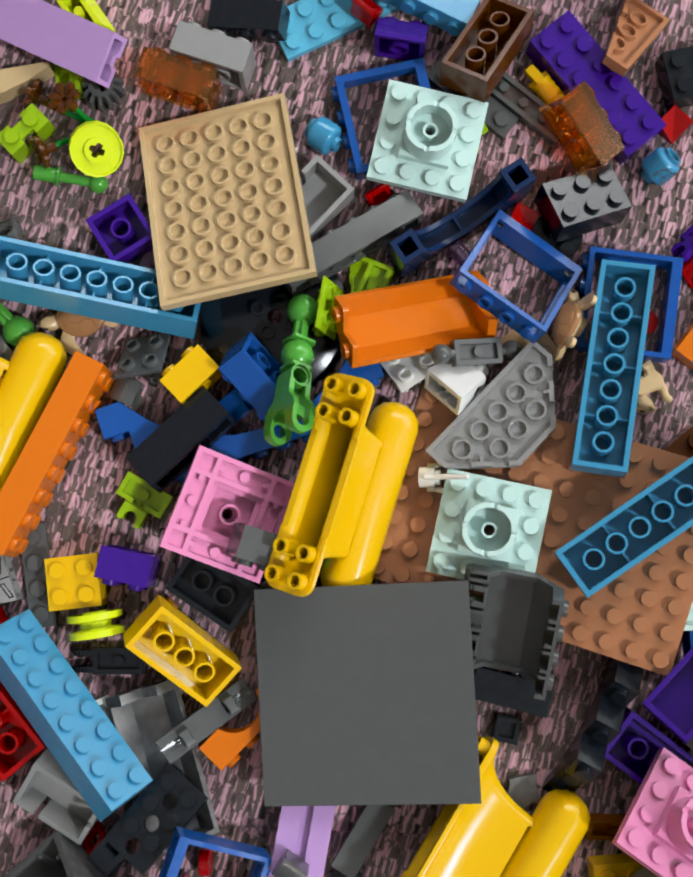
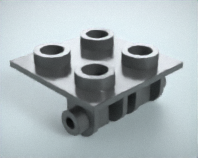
M161 333L127 339L124 343L114 378L121 379L147 375L151 383L158 384L159 380L163 377L162 372L167 366L168 352L171 350L169 342L171 334Z

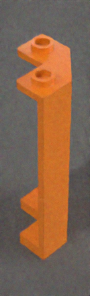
M478 270L469 272L489 286V282ZM454 275L334 296V307L331 308V316L336 325L340 341L341 356L348 361L352 368L431 353L432 348L437 344H446L450 348V341L496 338L498 318L449 283Z

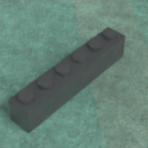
M408 190L400 194L394 193L386 202L371 206L361 216L348 219L343 226L336 230L330 229L323 234L322 238L314 242L312 241L318 276L286 283L284 286L292 298L321 283L323 276L329 278L386 246L411 228L414 230L421 226L424 213Z

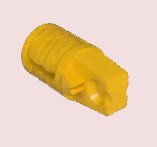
M533 64L525 70V75L531 81L528 87L549 107L552 108L565 96L566 93L556 85V82L552 80V77L546 71L541 73Z

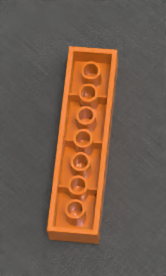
M75 351L0 491V555L18 557L19 553L23 554L29 544L27 537L30 531H34L40 524L41 516L39 515L43 508L51 503L54 496L52 491L56 483L59 484L63 480L66 473L64 468L68 460L71 461L78 451L76 446L81 437L84 438L90 428L88 422L93 414L96 415L95 410L101 408L102 401L100 399L104 391L108 392L113 385V373L103 363L78 351Z

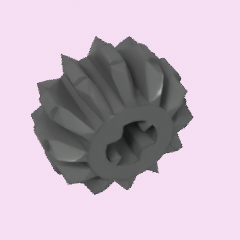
M116 71L109 89L106 88L105 91L101 92L100 88L103 86L85 78L87 82L81 83V87L85 91L83 98L85 101H89L91 108L95 109L98 107L100 111L104 112L106 105H108L110 110L114 111L113 102L122 105V100L119 96L125 95V90L122 88L124 82L122 78L118 77Z

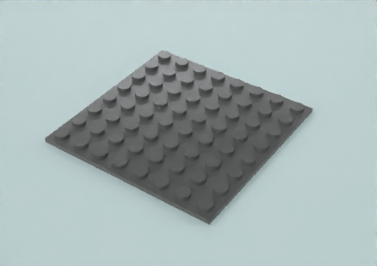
M469 580L316 586L313 592L305 597L294 596L275 588L254 589L264 806L482 804Z

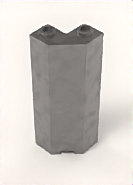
M169 679L156 681L150 685L137 689L133 688L105 698L111 723L153 780L168 763L155 740L187 717L180 688ZM194 746L174 761L172 765L209 799L187 824L185 829L214 835L220 832L198 752L196 746ZM148 784L140 793H138L136 796L132 798L133 802H135L138 799V797L144 792V790L150 784ZM169 794L165 797L164 807L167 810H172L177 806L178 799L176 795ZM155 815L147 818L145 822L146 829L149 832H153L159 827V819ZM167 848L166 851L161 855V857H162V856H166V853H167L168 848Z

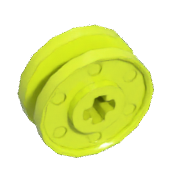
M98 120L85 121L78 125L70 135L68 146L71 160L76 168L85 175L96 178L105 177L115 172L122 163L124 155L123 142L116 130L107 123ZM97 143H100L103 151L101 153L96 152L95 155L92 154L90 146H96Z
M103 609L66 617L67 624L80 625V630L68 634L69 641L98 639L124 633L125 625L112 624V619L123 615V609Z

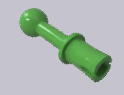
M34 165V180L54 183L57 187L60 186V182L89 187L92 192L97 194L103 193L108 187L106 177L96 178L62 172L61 166L45 169L43 166Z

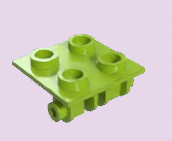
M323 276L321 289L318 290V309L312 331H314L315 337L323 338L325 334L330 339L335 340L337 329L331 316V308L334 307V296L343 295V291L326 276Z

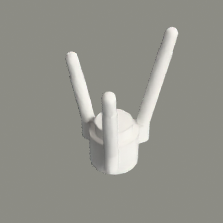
M427 463V467H419L418 471L419 487L427 488V492L443 493V488L437 486L441 485L442 480L469 479L470 477L468 474H442L441 470H437L442 468L438 463Z

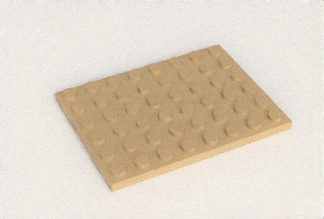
M285 93L138 128L159 302L163 311L318 276Z

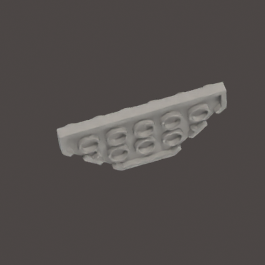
M529 342L439 435L425 452L444 470L520 467L556 430L552 355L539 343L535 342L533 344Z

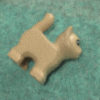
M651 360L642 365L636 413L642 415L656 411L652 399L647 396L650 393L659 391L660 397L667 403L673 400L672 396L668 393L662 375L654 369Z

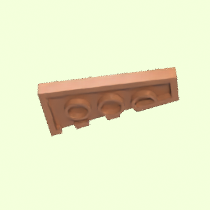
M625 0L602 63L609 67L611 71L624 77L665 29L670 19L641 0Z

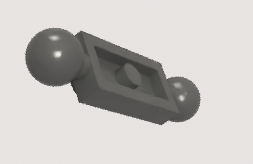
M501 337L457 339L450 341V348L446 344L435 345L431 350V359L440 365L446 364L451 359L452 367L496 365L503 363V357L512 361L522 349L515 340H508L502 345Z

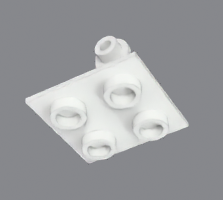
M431 353L380 363L395 382V386L400 393H407L408 389L417 383L420 384L423 379H426L427 369L438 365L431 359Z

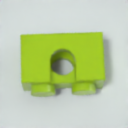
M33 103L19 114L22 119L13 128L7 125L0 132V144L19 164L33 153L32 145L25 144V140L29 135L36 133L44 143L57 131Z

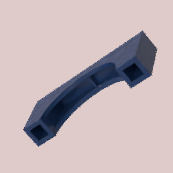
M519 158L502 169L482 191L446 217L417 231H413L411 228L389 242L387 259L400 278L406 276L492 220L499 209L504 212L526 198L536 177L523 158Z

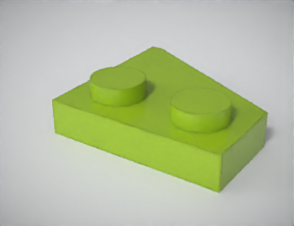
M364 257L350 265V293L389 286L395 272L394 267L368 257Z

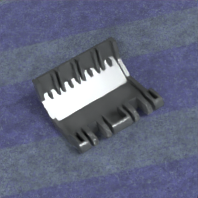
M467 564L464 580H469V589L484 592V596L469 594L472 640L476 641V643H472L474 669L489 667L519 673L534 684V699L545 701L547 690L552 691L554 674H550L551 667H557L559 650H555L556 642H562L564 626L560 625L561 617H567L569 601L564 600V589L539 573L495 565L488 567L478 564Z

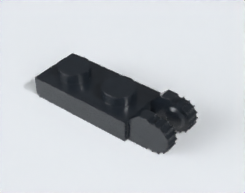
M94 647L93 649L73 650V656H92V665L77 664L73 666V670L76 673H92V675L147 673V663L126 647Z

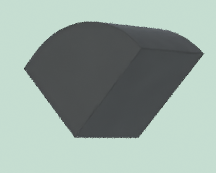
M129 377L115 379L108 398L136 408L145 385Z
M287 849L273 868L271 874L275 877H307L309 864Z

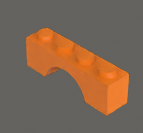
M257 687L255 692L259 700V687ZM260 707L257 717L249 725L236 729L221 726L200 745L199 749L221 771L226 766L231 768L241 758L238 753L245 746L250 749L259 740L260 737L257 734L261 731Z

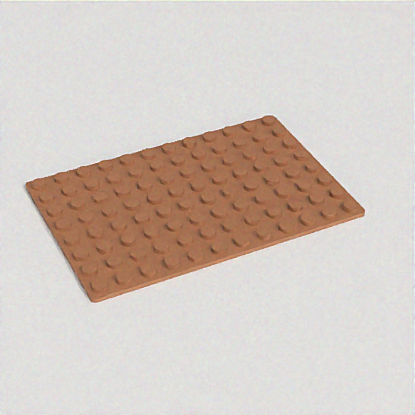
M425 383L423 384L414 412L419 421L418 434L373 577L386 583L462 580L426 571L442 493L427 492V488H420L418 471L419 467H427V463H436L425 450L458 416L425 389ZM556 419V430L520 467L459 470L552 490L535 573H539L563 588L564 600L569 601L567 617H561L560 625L564 626L562 642L667 676L672 671L693 601V526L588 598L585 597L554 552L687 461L689 457L632 441L628 473L625 478L570 470L577 425ZM443 468L437 469L441 470L442 474H447V470ZM442 480L441 485L437 486L444 488L445 480ZM487 525L484 527V533L492 535L494 528ZM469 589V594L484 596V592Z

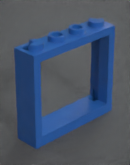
M423 57L335 77V86L331 87L333 101L339 102L340 110L336 111L339 126L344 125L346 134L342 135L345 150H350L351 158L347 159L350 173H355L356 180L366 178L369 163L362 164L345 88L413 74L416 86L431 89Z
M499 209L449 284L534 344L548 330L583 268ZM491 234L561 283L539 321L532 318L468 272V269Z
M591 246L587 254H583L580 267L585 269L584 279H579L577 292L581 294V299L591 293L595 261L606 259L656 265L655 269L666 270L656 352L644 350L643 356L645 361L651 360L653 362L666 363L671 359L684 258ZM588 309L583 311V317L586 319L588 317ZM586 327L579 337H575L577 339L574 347L575 351L587 352L589 343L584 342Z
M176 826L158 877L178 876L189 844L253 860L248 877L269 876L271 872L269 866L272 858L266 848Z

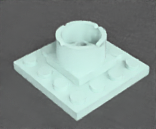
M389 79L366 180L465 203L489 103Z
M447 469V474H468L470 477L469 479L445 480L426 571L462 580L465 579L467 564H478L488 567L495 565L535 573L552 490ZM485 526H492L494 533L486 535L484 533Z

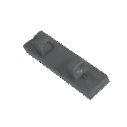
M240 677L221 691L207 707L202 705L156 739L155 743L167 761L172 764L256 701L257 697L245 679ZM221 702L228 708V710H229L228 713H227V711L225 710V708L223 707V705L221 704Z

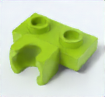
M128 471L116 491V494L126 499L117 513V518H126L127 513L132 511L136 515L133 526L136 529H141L150 514L162 519L174 496L164 490L159 493L142 477Z

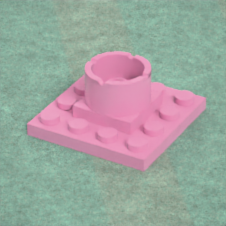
M199 445L158 546L260 583L264 571L256 569L257 563H253L252 568L231 561L232 555L226 553L235 523L246 524L278 535L295 483ZM225 509L229 510V516L227 518H223L222 512Z
M665 747L658 749L612 841L615 846L658 877H693V768Z

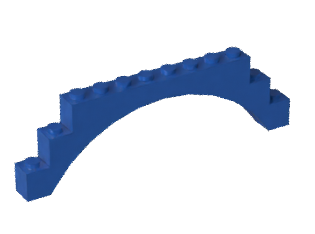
M346 360L339 371L342 374L364 378L370 381L374 387L380 385L379 380L384 378L380 363L352 368ZM322 392L312 401L315 409L319 404ZM121 402L95 410L103 438L108 441L112 440L113 443L127 440V435L130 434L134 448H137L160 426L144 418ZM300 419L298 422L303 425V421ZM280 425L274 427V433L278 438H280ZM264 428L236 435H222L208 449L245 463V458L254 456L256 460L269 455L268 450L277 447L270 445L265 440ZM312 429L304 434L292 431L290 440L279 446L278 450L283 451L292 448V442L302 439L303 443L308 442ZM190 466L174 482L180 481L181 485H183Z

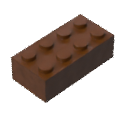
M483 0L442 59L440 64V84L485 103L531 34L534 10L508 0Z

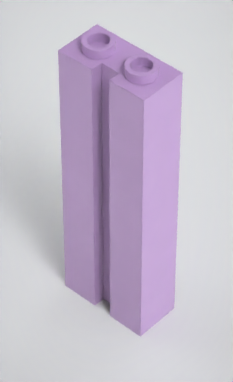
M0 0L1 40L109 89L116 71L113 68L116 58H121L128 39L43 0Z
M336 806L281 807L270 867L271 872L285 851L289 849L309 864L307 877H323Z

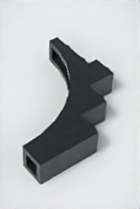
M610 657L608 658L601 683L582 725L565 754L546 777L542 789L548 792L554 789H567L575 792L583 783L589 785L602 772L607 746L621 733L625 707L639 694L643 668Z

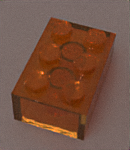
M143 47L134 76L144 95L199 113L217 108L223 88L218 70L208 63L198 64L192 62L183 55H177L176 57L167 54L165 50L158 47H153L152 49Z
M586 81L561 91L538 108L578 173L603 166L625 149L620 134L614 130L608 120L607 112L601 108L595 98L594 90Z

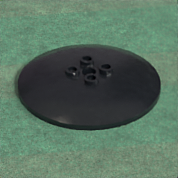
M337 274L328 278L343 291V294H347ZM322 282L301 294L310 295L317 301L318 290L321 289ZM284 284L202 302L200 312L202 339L209 356L218 366H220L227 350L249 332L255 335L281 366L283 365L281 361L282 341L292 334L294 324L287 315V305L292 296ZM272 311H279L283 315L282 320L277 324H273L268 320V315ZM313 324L309 325L307 336L316 341L315 346L312 347L314 360L311 365L312 371H310L312 375L311 386L324 378L342 357L338 333H336L335 340L330 339L325 334L323 338L315 337L314 331H312Z

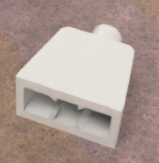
M449 360L446 364H438L427 369L424 388L458 416L484 390L486 376L489 371L486 365L452 367V361Z

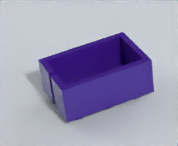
M693 647L642 703V706L684 744L693 737Z

